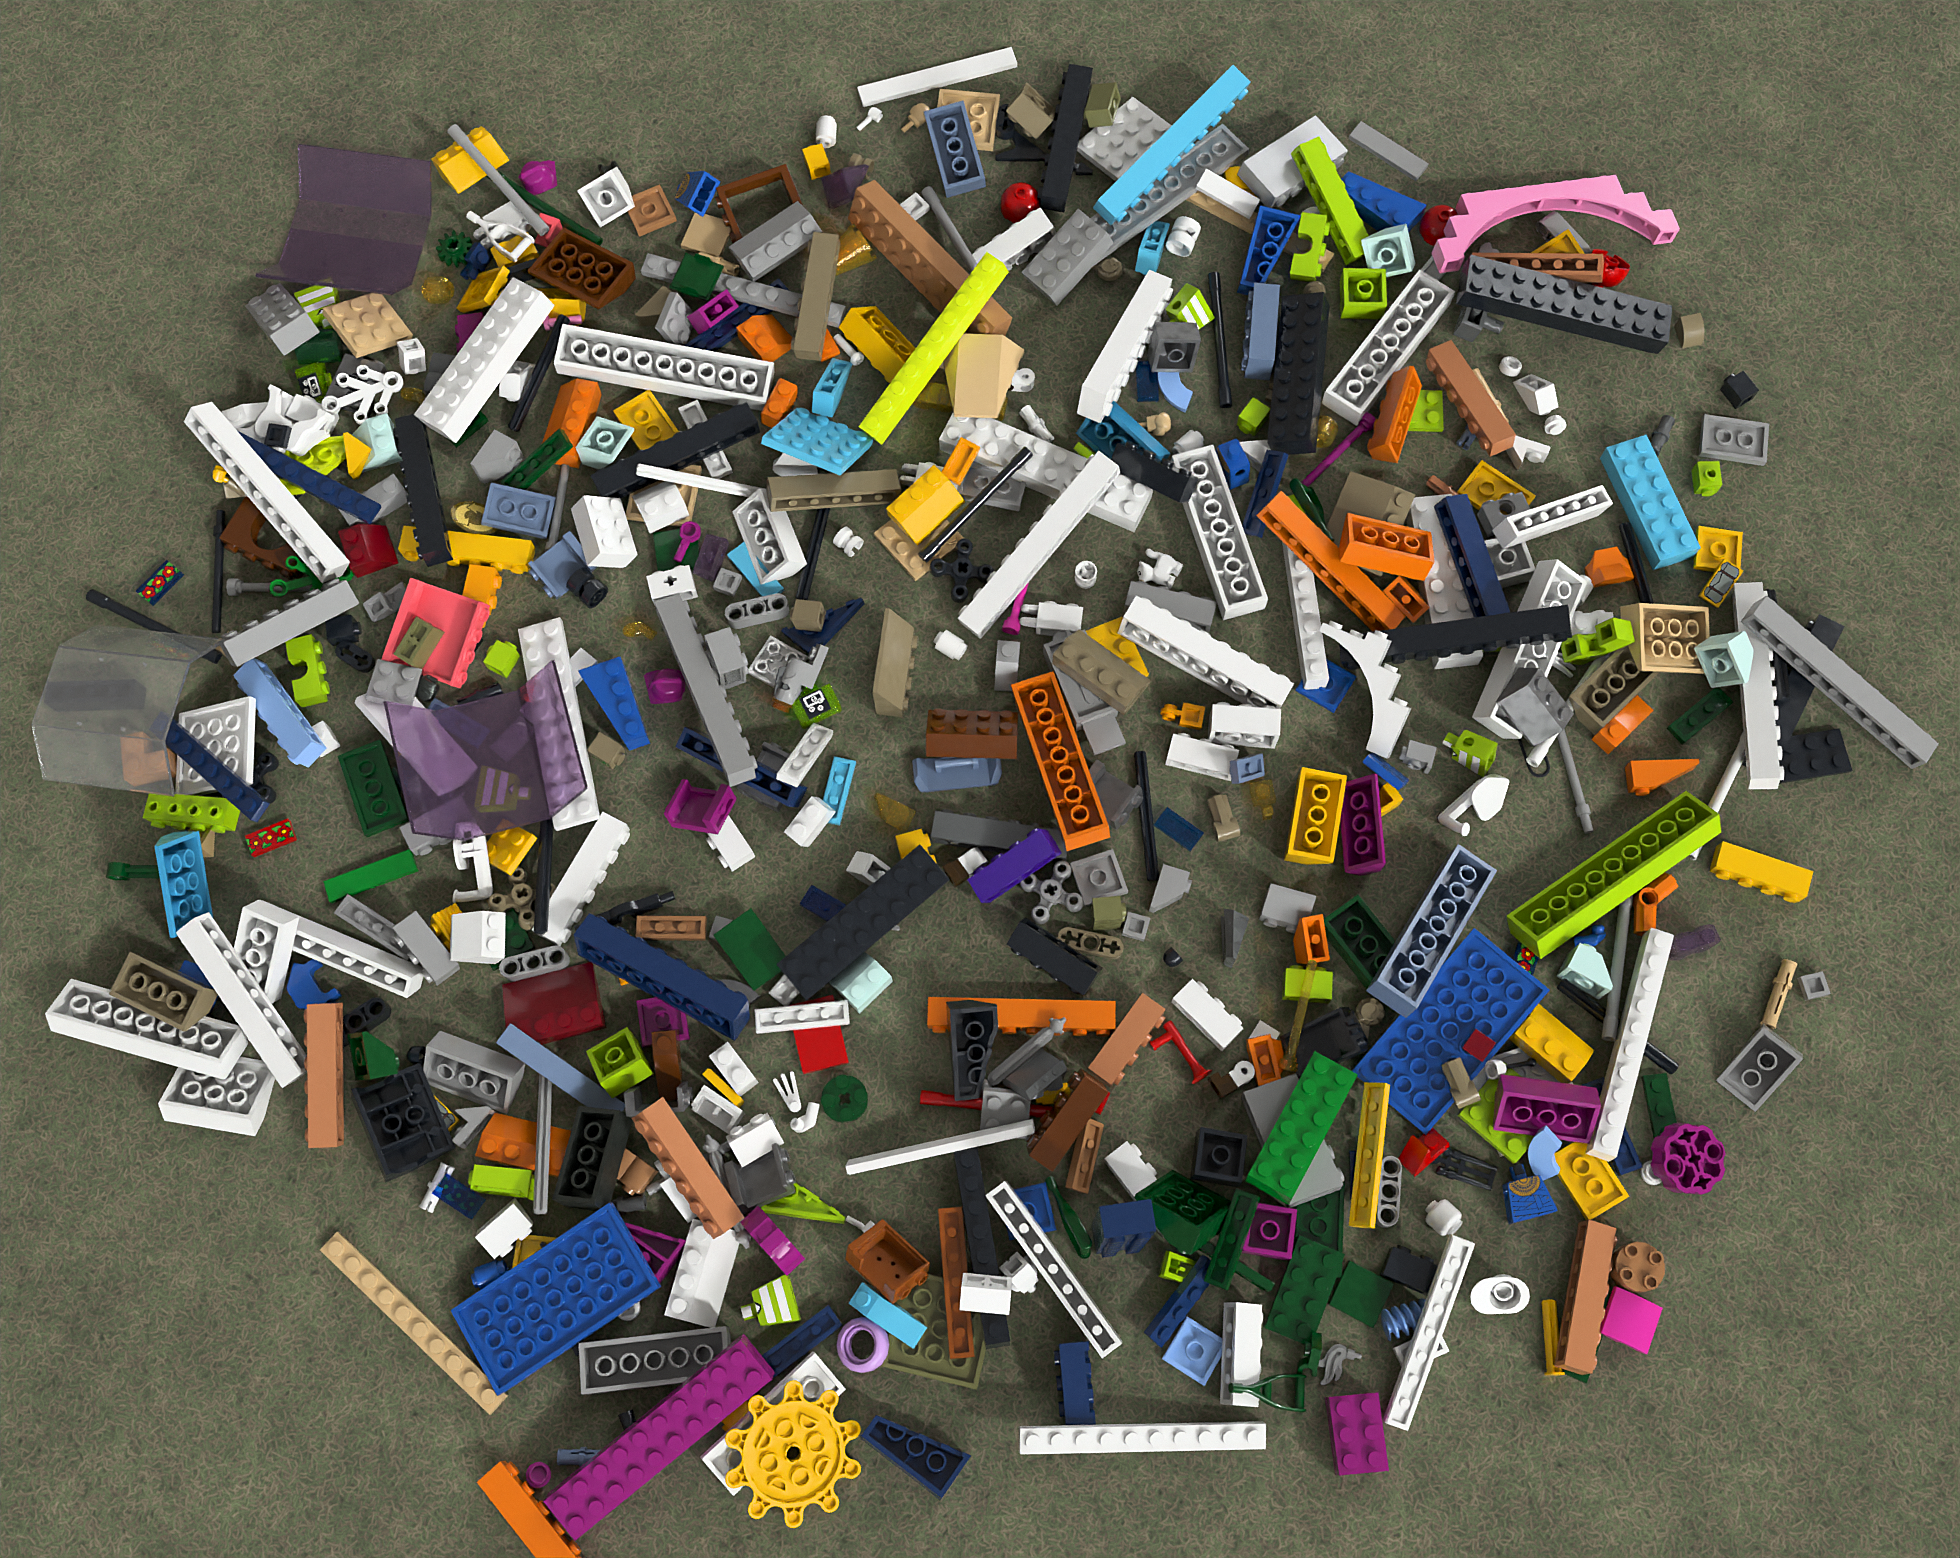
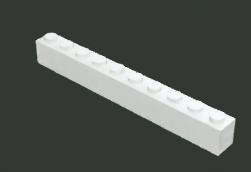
M213 402L191 407L184 423L317 578L324 583L342 576L350 561Z
M1100 451L1095 455L1092 454L1085 462L1086 466L1081 472L1078 471L1071 479L1072 483L1068 488H1063L1057 496V501L1053 505L1050 504L1044 510L1042 519L1032 524L1029 529L1030 533L1026 538H1021L1015 546V551L1011 555L1008 554L1002 560V566L999 570L990 574L987 579L988 583L984 588H979L973 595V601L960 610L958 620L978 638L981 639L1120 474L1119 466Z
M1762 582L1734 583L1732 593L1735 632L1745 631L1754 650L1749 680L1746 683L1740 684L1748 789H1778L1780 780H1784V767L1779 766V760H1782V747L1777 746V740H1780V726L1775 724V720H1778V706H1774L1773 700H1776L1777 691L1776 686H1772L1771 681L1775 678V669L1770 667V661L1773 660V649L1768 648L1765 642L1741 623V620L1751 606L1763 597L1768 596L1767 591H1763Z
M1650 928L1642 936L1616 1041L1614 1042L1600 1095L1601 1108L1590 1144H1587L1585 1154L1608 1162L1616 1158L1674 937L1673 934Z

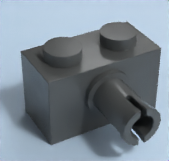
M1462 306L1453 335L1473 342L1482 331V328L1499 335L1504 322L1487 316L1486 311Z

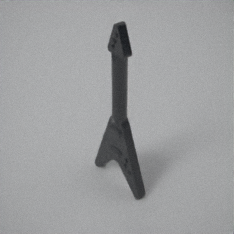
M1014 130L1012 140L1016 147L995 156L996 161L1045 162L1046 153ZM1074 163L1073 171L1076 175H1093V170L1084 163Z

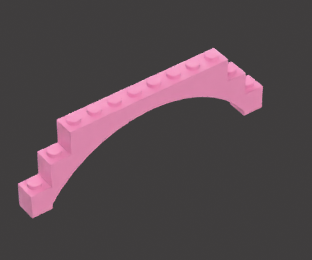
M1616 175L1582 178L1579 180H1565L1555 183L1461 194L1455 208L1458 215L1449 217L1443 230L1446 238L1437 239L1432 256L1439 273L1459 271L1465 259L1464 253L1481 234L1507 219L1537 211H1574L1603 217L1640 233L1651 240L1653 245L1671 243L1680 228L1671 209L1652 211L1644 192L1624 194Z

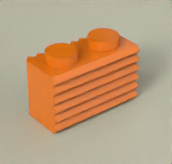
M782 378L778 379L761 412L762 424L773 428L788 415L792 405L796 402L798 394L797 385Z

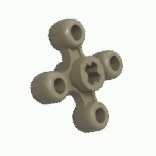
M517 867L511 876L508 875V882L513 887L511 893L508 895L492 894L488 899V908L491 912L502 913L507 908H514V910L520 912L518 916L520 927L524 930H531L534 927L535 912L532 910L536 899V889H531L530 886L525 884L526 873L524 869ZM550 883V898L556 890L552 883Z

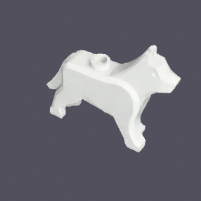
M270 384L268 387L269 400L267 406L258 416L256 422L246 429H236L264 444L269 423L289 426L292 430L287 449L272 448L283 454L287 450L297 456H304L316 444L330 437L327 429L335 417L319 408L315 418L293 423L285 415L295 397Z

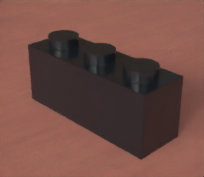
M1397 1245V1248L1394 1246L1389 1248L1380 1276L1428 1296L1438 1268L1437 1265L1433 1264L1434 1260L1424 1255H1420V1257L1410 1254V1249L1401 1245Z

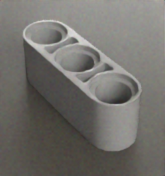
M1551 212L1535 224L1536 231L1541 232L1546 242L1569 229L1583 252L1591 254L1589 245L1558 212Z
M780 593L732 603L725 609L726 620L729 626L734 629L785 618L789 613L788 601ZM777 604L784 605L781 609H774V606ZM756 609H762V612L759 614L752 613ZM734 614L741 615L738 619H731Z
M550 946L507 957L501 961L499 970L506 979L514 982L565 969L570 962V957L562 947ZM556 954H562V959L557 963H553V957ZM535 959H539V965L536 968L531 969V962ZM517 965L516 971L513 974H508L509 967Z
M1387 1156L1382 1159L1375 1221L1382 1228H1388L1396 1224L1399 1218L1402 1165L1400 1160L1394 1156ZM1385 1162H1390L1394 1166L1393 1174L1385 1172L1383 1167ZM1383 1186H1388L1392 1189V1198H1386L1383 1195ZM1382 1210H1386L1391 1214V1221L1389 1223L1381 1219L1380 1214Z

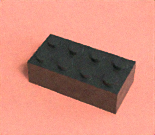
M578 1106L552 1199L567 1208L598 1211L611 1202L632 1125V1118L626 1117V1114L620 1110Z

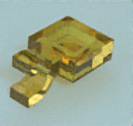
M1272 779L1249 783L1253 807L1260 806L1263 820L1272 819L1274 812L1271 804L1276 803Z

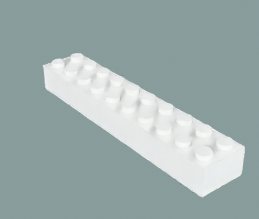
M562 324L554 360V366L558 374L733 406L747 402L750 409L760 411L763 410L770 397L775 373L773 362Z
M952 413L939 438L940 450L948 454H952L961 437L980 446V450L973 462L985 465L999 473L1024 446L1032 452L1033 457L1010 478L1019 482L1024 481L1026 482V487L1054 499H1057L1059 492L1063 488H1068L1072 483L1071 479L1078 471L1081 472L1086 466L1085 462L1087 461V458L992 418L954 417V413ZM1119 474L1087 513L1135 532L1152 498L1153 489Z

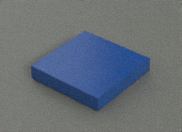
M1326 659L1329 675L1326 688L1319 687V689L1306 690L1303 688L1302 679L1295 691L1334 713L1357 676Z
M1375 753L1367 755L1363 760L1367 767L1397 790L1403 788L1409 781L1407 777Z
M1046 1182L1013 1189L1044 1233L1056 1230ZM1006 1225L1009 1241L1015 1240V1236Z

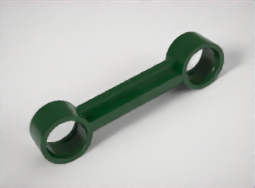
M110 862L107 865L106 878L111 880L129 881L130 878L160 879L158 865H130L122 862Z

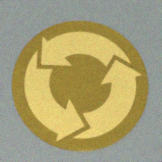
M464 501L455 504L451 509L453 521L468 532L491 534L498 530L497 528L481 525L485 505L481 503Z

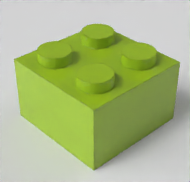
M1343 268L1339 281L1341 318L1382 319L1387 308L1386 269Z
M628 1027L586 1051L599 1083L611 1098L616 1097L653 1074L639 1041Z

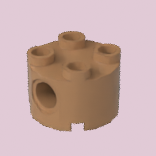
M1633 1242L1620 1246L1612 1253L1613 1267L1610 1276L1619 1288L1631 1293H1641L1656 1289L1665 1275L1664 1257L1653 1246L1643 1242Z

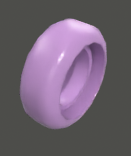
M867 1317L852 1319L843 1326L838 1334L836 1344L838 1356L843 1365L851 1371L860 1373L874 1371L882 1365L888 1355V1334L885 1329ZM866 1330L872 1335L875 1345L872 1354L867 1359L862 1360L854 1355L851 1344L856 1333Z

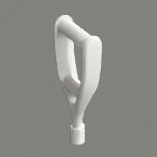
M472 211L467 213L466 217L483 228L494 247L513 262H517V258L531 243L535 242L531 235L513 225L485 221ZM503 230L524 238L511 253L495 241Z

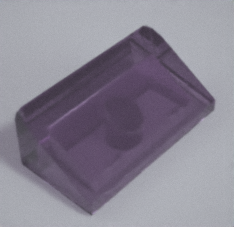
M706 534L693 574L715 582L730 545L726 538Z

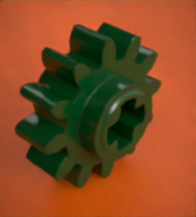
M455 230L452 231V236L444 233L445 240L438 239L440 246L436 247L441 262L445 261L448 267L454 263L456 268H458L459 262L466 265L467 262L464 258L473 246L471 238L466 237L464 232L457 235Z

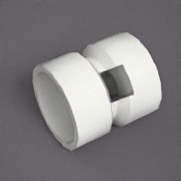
M1178 217L1166 242L1167 250L1182 257L1189 256L1201 230L1199 223L1189 217Z

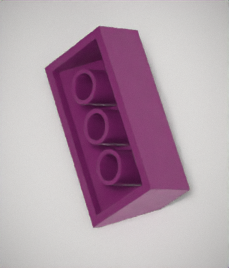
M1371 774L1346 782L1340 818L1345 872L1358 876L1380 872L1386 864L1378 775Z
M1500 1074L1495 1092L1493 1130L1534 1136L1539 1129L1546 1125L1560 1140L1590 1144L1601 1108L1597 1088Z

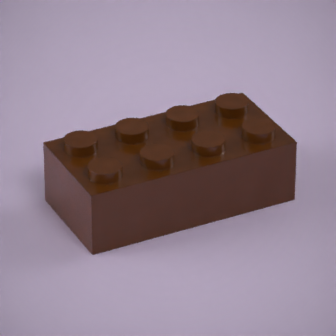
M965 709L928 710L926 757L1017 759L1018 712L1009 710L1001 712L988 710L967 711Z
M1082 1068L1070 1075L1067 1080L1069 1085L1065 1091H1059L1053 1100L1055 1105L1051 1111L1046 1110L1039 1121L1041 1123L1039 1128L1034 1131V1134L1028 1135L1026 1138L1029 1156L1052 1172L1108 1094L1105 1085Z

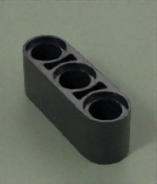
M378 997L371 998L344 1015L343 1047L349 1045L347 1034L369 1032L386 1021L391 1015L390 1005ZM382 1005V1011L375 1015V1008ZM362 1018V1024L354 1028L355 1021Z

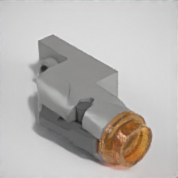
M816 644L808 654L809 663L792 657L786 666L778 668L772 701L774 702L772 707L789 713L790 708L793 709L795 701L803 690L801 686L813 689L828 652V647Z

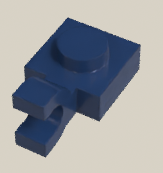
M475 242L464 258L468 264L461 271L460 275L465 280H468L469 277L475 280L478 272L482 273L493 256L480 243Z

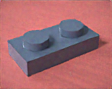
M1252 754L1231 760L1229 772L1232 784H1240L1265 776L1263 754Z

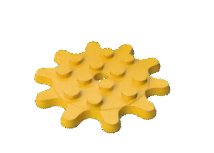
M791 1380L786 1383L784 1397L778 1404H769L761 1395L752 1396L748 1401V1409L753 1415L752 1425L746 1430L731 1429L726 1433V1444L730 1448L737 1449L741 1453L742 1458L736 1468L726 1473L725 1482L730 1488H738L744 1485L752 1488L753 1499L748 1506V1513L752 1518H762L769 1508L778 1506L784 1511L786 1525L790 1528H796L803 1521L805 1507L811 1503H817L828 1513L834 1512L838 1508L839 1499L833 1490L835 1482L842 1477L856 1478L861 1472L859 1462L850 1459L845 1454L846 1444L859 1436L861 1427L855 1420L840 1423L834 1419L833 1411L839 1398L835 1391L826 1390L818 1400L808 1402L803 1397V1388L800 1382ZM790 1446H795L799 1448V1455L797 1458L790 1460L786 1457L787 1451Z

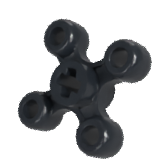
M966 538L960 539L956 544L955 549L958 558L955 562L947 563L943 559L936 558L932 560L929 566V571L934 577L949 575L953 578L955 585L951 590V598L956 603H962L967 599L968 589L966 582L969 579L976 578L983 583H988V577L994 572L993 567L989 564L973 566L971 564L969 555L972 553L973 544ZM958 568H960L961 570L964 568L966 572L963 573L962 571L961 573H959ZM956 592H961L963 595H957Z
M265 752L259 756L258 763L253 767V784L250 786L271 804L276 800V792L272 787L264 785L263 777L266 773L278 768L279 760L274 754Z

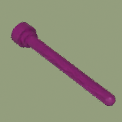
M1366 412L1358 422V426L1301 483L1309 487L1363 432L1371 431L1374 428L1375 417Z

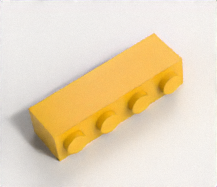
M1724 841L1716 846L1709 871L1715 873V876L1719 879H1733L1738 881V884L1743 887L1754 886L1760 888V891L1764 894H1778L1783 896L1785 901L1792 903L1800 902L1807 897L1813 875L1811 870Z

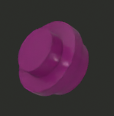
M543 1462L531 1464L526 1471V1481L533 1488L544 1487L551 1478V1470Z

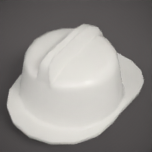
M1500 1274L1476 1283L1471 1291L1470 1298L1471 1304L1481 1313L1510 1314L1523 1310L1529 1302L1530 1294L1524 1282L1510 1275Z

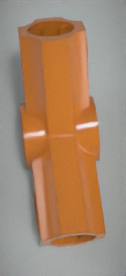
M1664 872L1633 897L1634 934H1637V936H1643L1650 928L1656 929V905L1678 888L1676 879L1671 874ZM1642 896L1649 900V904L1643 902Z

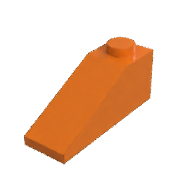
M1637 695L1592 740L1609 754L1654 710Z
M1699 759L1630 761L1625 766L1628 793H1635L1636 796L1649 795L1650 792L1693 770L1699 764Z

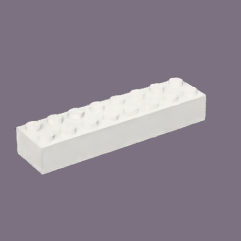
M1151 270L1148 271L1082 385L1077 414L1098 423L1102 422L1104 416H1109L1113 407L1112 402H1117L1121 393V386H1126L1129 372H1134L1138 362L1137 358L1143 356L1146 348L1145 344H1149L1151 341L1155 322H1161V315H1166L1165 310L1169 305L1167 301L1170 300L1173 289L1170 288L1171 278Z
M1419 270L1326 389L1322 404L1357 426L1362 416L1370 410L1386 389L1387 382L1391 380L1393 372L1403 367L1449 307L1455 291L1422 270Z
M513 277L414 415L432 430L457 443L555 305L541 291Z
M1214 445L1172 455L1171 461L1174 462L1175 467L1179 469L1180 467L1187 468L1192 471L1193 476L1198 477L1190 501L1182 503L1222 619L1226 620L1265 609L1268 597Z
M1452 494L1415 497L1406 517L1407 527L1428 531L1432 535L1435 562L1424 581L1417 580L1420 595L1430 607L1424 613L1425 624L1474 618L1434 506L1446 496H1452ZM1477 650L1469 655L1455 653L1446 658L1432 656L1434 669L1478 665L1483 657L1482 650Z
M1558 559L1539 561L1518 611L1568 605L1571 621L1587 581ZM1551 640L1544 641L1543 644L1535 646L1529 643L1522 644L1520 647L1513 649L1502 647L1472 718L1501 738L1521 739L1522 734L1497 704L1496 700L1518 668H1540L1547 677L1562 642Z
M1136 596L1118 630V634L1242 704H1250L1253 707L1259 708L1269 705L1274 706L1275 709H1280L1294 685L1286 676L1272 672L1265 664L1254 662L1247 654L1238 653L1231 649L1227 643L1213 639L1206 631L1195 629L1188 621L1179 620L1172 616L1168 610L1154 606L1150 600Z
M70 979L45 1013L50 1030L53 1032L223 1080L227 1078L248 1045L247 1037L239 1025L204 1016L185 1032L109 995L110 989Z

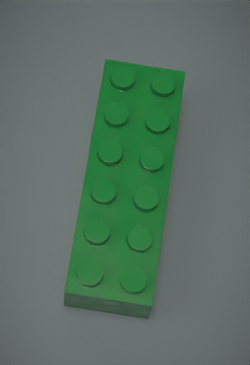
M1314 1051L1245 1181L1289 1205L1358 1074Z

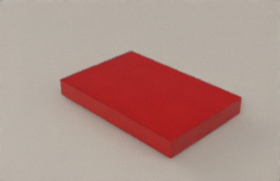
M833 995L793 1005L831 1002L835 1000ZM840 1025L793 1030L803 1074L849 1063Z

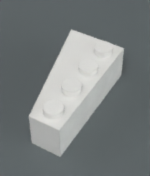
M1039 208L1028 213L1020 222L1012 224L1004 233L996 235L985 246L977 248L972 256L978 264L984 254L988 252L1003 262L1009 271L1012 269V264H1022L1028 261L1031 254L1039 253L1056 234V231L1045 213Z

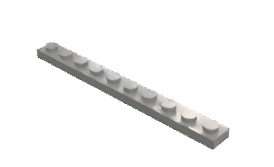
M648 253L641 273L643 276L671 283L681 262ZM721 273L712 294L718 295L727 289L734 300L799 317L800 311H798V300L803 296V294ZM831 302L827 325L839 328L846 312V306Z

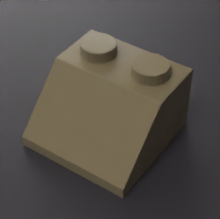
M1026 82L1008 105L1006 112L1013 122H1018L1023 127V131L1028 136H1033L1037 139L1053 121L1056 109Z

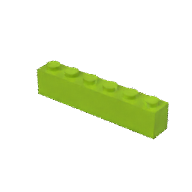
M1320 136L1298 145L1291 152V155L1320 214L1327 215V223H1330L1329 232L1345 264L1348 265L1365 257L1361 240L1369 235L1364 227L1363 220L1355 209L1353 200L1350 199L1345 189L1344 182L1336 171L1334 162L1329 157L1326 145L1322 142Z

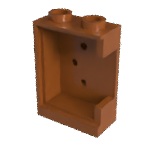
M883 1219L847 1246L845 1260L892 1304L899 1299L903 1300L906 1298L913 1287L922 1285L929 1276L930 1262Z

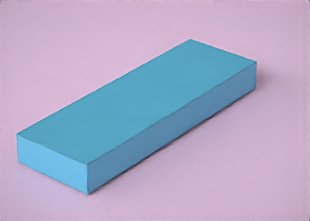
M745 542L727 554V557L761 597L784 591V588L777 580L760 584ZM757 558L760 567L763 569V571H764L766 574H768V573H769L768 569H767V568L763 565V563Z
M835 756L833 758L823 796V801L836 811L828 822L830 824L840 826L856 765L854 760Z

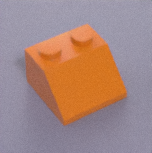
M755 315L736 327L739 340L757 360L774 362L791 349L792 337L773 315Z

